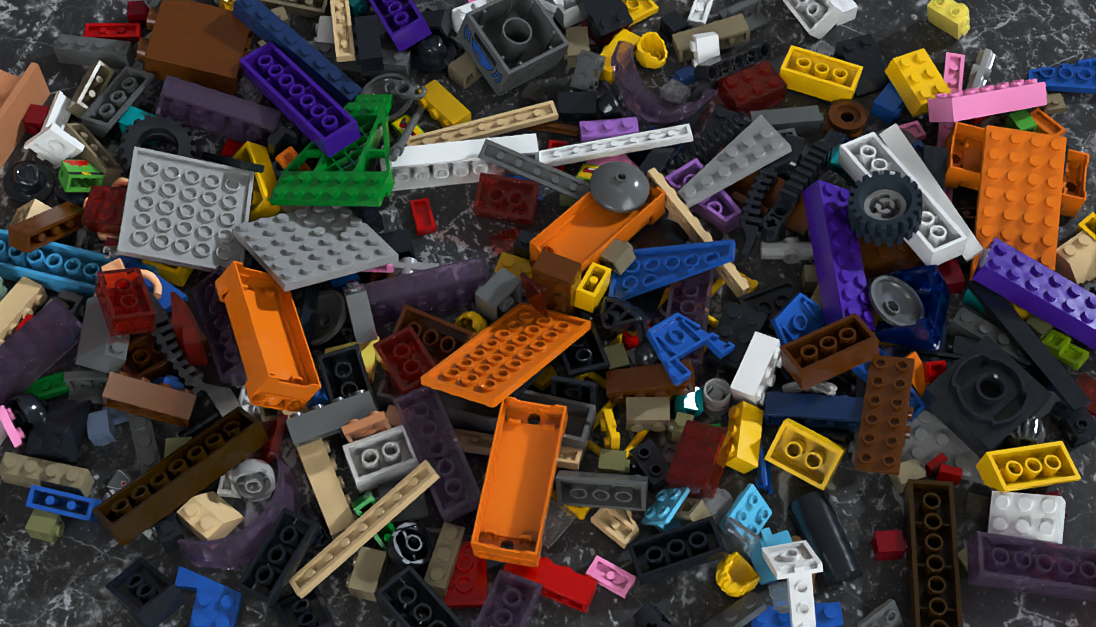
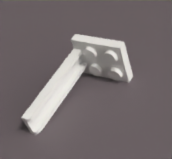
M60 90L56 92L41 131L27 140L23 147L26 150L28 148L32 149L37 153L36 157L42 161L46 159L52 163V168L55 170L60 167L62 160L74 158L83 152L85 147L77 139L63 131L71 115L66 110L71 100Z
M806 540L761 548L762 557L776 579H787L791 627H816L812 574L823 572L821 560Z

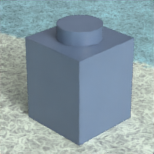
M107 409L88 415L86 422L88 438L95 446H105L110 442L116 441L113 417Z

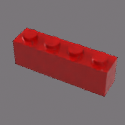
M546 557L539 559L538 567L506 563L503 568L504 580L583 613H587L597 591V581L592 576L578 574L572 568L554 564L552 560Z

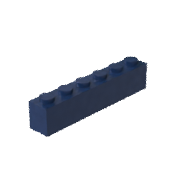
M767 392L764 412L765 425L781 426L785 419L790 418L809 428L825 429L827 427L859 431L864 396L849 397L847 395L830 396L823 393L813 395L802 392Z

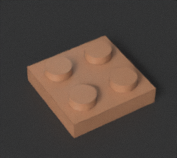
M373 411L363 419L348 421L341 428L344 436L351 443L389 430L391 425L384 411Z

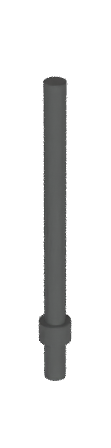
M422 106L417 107L400 139L393 145L389 156L390 161L395 162L403 154L404 146L424 112Z

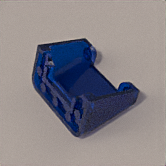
M937 265L889 272L888 276L904 281L918 294L923 303L925 314L924 318L917 319L916 324L893 327L885 321H880L875 327V335L883 343L928 351L940 349L950 292Z

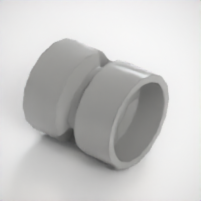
M713 378L705 383L703 388V411L707 415L719 417L727 412L731 397V389L728 382L720 378Z

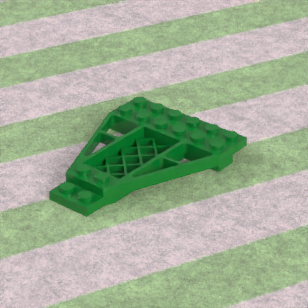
M392 94L357 95L354 102H349L343 109L357 121L360 135L363 136L331 157H328L311 141L282 171L269 198L271 205L380 207L384 197L390 196L395 184L392 161L389 159L391 150L388 121L389 111L394 101ZM383 135L384 149H377ZM308 158H320L313 171H296ZM373 158H385V171H368V168ZM349 162L351 163V164L345 166L344 168H341L342 166L346 165L347 163H349Z

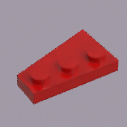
M463 541L452 579H450L447 594L443 600L450 609L488 607L487 559L479 558L473 554L471 541Z

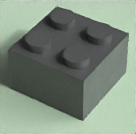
M503 267L498 272H494L490 276L489 281L484 286L478 287L475 292L476 313H479L490 326L522 302V280Z

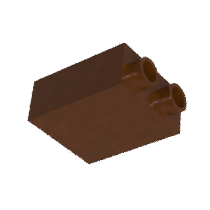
M162 0L160 8L151 6L146 26L147 29H152L153 31L150 39L141 37L137 49V60L145 61V71L154 73V79L235 98L243 73L239 60L248 55L253 31L232 14V10L191 0Z

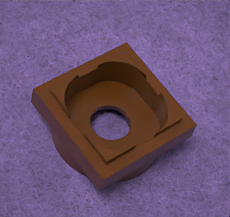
M852 100L832 101L823 134H827L830 128H832L837 133L846 134V137L851 140L862 137L869 110ZM849 113L854 119L851 122H845L841 119V115Z

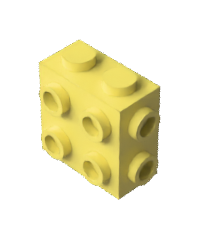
M931 0L927 5L928 22L957 40L962 35L965 36L968 33L970 18L966 5L957 3L954 0Z

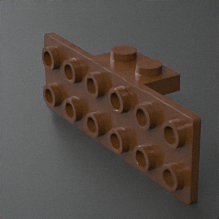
M720 147L716 156L724 149V147ZM759 170L723 189L731 198L736 200V205L742 208L745 205V200L748 198L749 190L751 191L752 183L755 182V177L758 175ZM779 176L775 177L777 182L775 186L769 185V193L764 192L765 199H761L762 205L759 207V210H761L759 217L761 218L763 215H767L778 200L780 190L785 186L786 180ZM802 194V200L797 202L787 227L805 235L809 227Z
M879 355L870 360L854 461L855 470L899 475L905 440L910 439L911 426H907L908 420L913 419L914 407H910V393L915 364L914 359Z

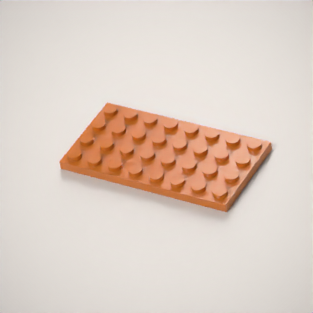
M991 125L985 127L974 236L983 249L996 237L1055 271L1067 137ZM982 253L971 259L969 281H974L972 277Z
M520 302L421 376V385L494 408L591 329V321Z

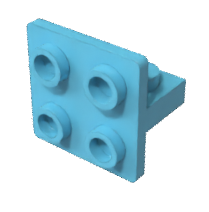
M748 484L745 490L737 496L718 525L722 531L739 534L745 544L755 540L771 516L772 511L753 484Z
M688 487L662 489L656 495L653 505L645 511V517L641 523L643 525H654L661 533L682 526L675 513L691 490Z
M767 527L761 530L762 538L746 544L754 570L760 576V585L777 580L762 557L761 548L792 543L788 530L772 535L770 528Z

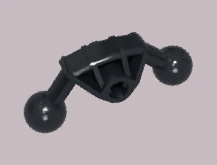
M610 296L605 297L603 302L598 304L594 313L577 308L575 317L593 321L595 327L602 320V324L606 329L637 332L639 344L634 351L637 363L641 366L659 363L660 359L646 336L651 319L640 308L633 306L629 301L619 300L617 297Z

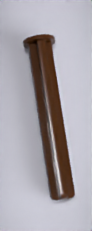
M546 122L523 128L571 137L579 136V126Z

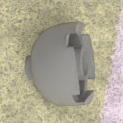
M247 459L241 462L234 469L232 475V492L239 499H241V496L248 498V502L268 499L272 495V491L276 489L274 470L267 462L260 459Z

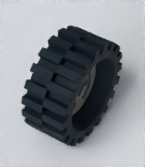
M884 170V174L879 175V172L875 171L873 172V177H869L866 174L862 177L863 182L859 180L855 182V188H851L850 196H848V219L851 230L853 232L856 231V236L859 239L864 236V242L867 244L875 241V246L881 247V243H886V247H892V242L896 241L900 245L903 243L904 237L910 240L912 233H917L922 222L923 198L921 189H918V184L915 181L910 183L911 177L905 175L904 178H901V172L895 171L894 175H890V170ZM876 207V213H872L871 211ZM895 210H898L899 213L895 216Z

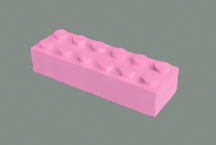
M1024 79L1013 80L1010 85L1009 82L997 83V85H984L979 90L978 87L967 88L965 91H951L948 94L938 93L935 94V98L927 99L929 121L956 122L1047 105L1045 82H1037V79L1025 80V83Z

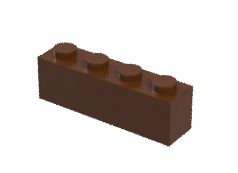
M67 201L8 227L9 246L29 253L84 227L86 209Z
M690 359L680 361L692 374L689 379L678 386L673 384L662 363L606 371V394L611 403L616 404L625 403L626 397L684 396L695 392L694 368Z

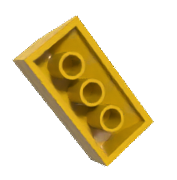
M791 45L780 68L777 85L830 102L852 100L863 66Z
M247 141L232 158L264 165L262 173L254 172L249 222H253L260 218L276 216L281 210L279 205H271L269 201L277 179L267 148Z
M1063 441L986 452L976 465L984 485L1002 493L1079 481L1081 479Z

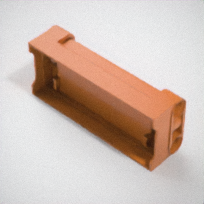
M955 122L943 145V148H947L945 187L957 189L959 185L974 190L979 189L981 152L985 128ZM1068 150L1065 177L1062 185L1060 215L1075 218L1086 201V173L1090 156L1088 153Z
M649 185L648 198L640 208L628 213H616L606 210L597 204L589 191L529 242V263L531 268H533L541 251L544 249L581 263L582 280L592 262L600 265L603 263L600 254L615 238L622 242L628 241L645 225L654 224L665 214L666 192L659 187L653 188Z
M233 260L215 281L219 300L225 302L248 381L245 383L249 402L255 406L290 412L299 411L322 386L291 292H285L268 273L245 268L242 262Z
M509 396L501 402L471 539V546L475 556L522 566L538 567L542 549V537L562 437H564L568 419L567 406L521 401ZM533 419L540 421L537 425L529 423ZM506 545H511L514 547V549H505L503 547Z

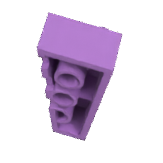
M695 158L664 177L665 181L670 187L674 188L679 197L678 191L704 166ZM724 190L690 207V209L725 234L739 227V218L742 211Z

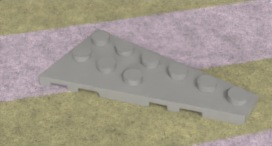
M760 115L678 191L679 198L690 208L792 151L791 145Z

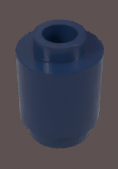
M685 65L672 72L668 77L671 87L673 89H682L695 82V68Z

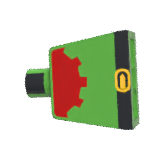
M66 158L61 161L58 178L65 192H101L105 174L87 160Z

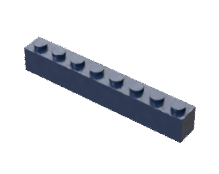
M236 0L234 2L232 14L263 41L266 43L271 41L342 108L349 102H354L356 96L360 95L362 88L259 0Z

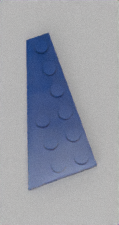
M1096 57L1079 60L1075 64L1070 65L1063 63L1059 67L1052 68L1047 66L1028 70L1027 80L1037 79V82H1045L1046 91L1096 94Z
M734 239L633 249L636 259L622 275L612 271L608 296L617 297L619 300H626L732 262L735 259L736 243Z

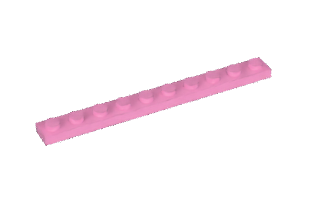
M946 52L943 79L951 91L962 90L965 55ZM938 122L936 147L943 148L945 139L950 134L955 122ZM945 187L944 193L952 203L953 188Z

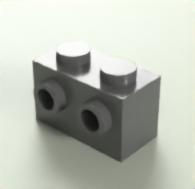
M581 49L576 58L577 65L575 71L572 72L570 77V86L580 90L595 92L606 57Z

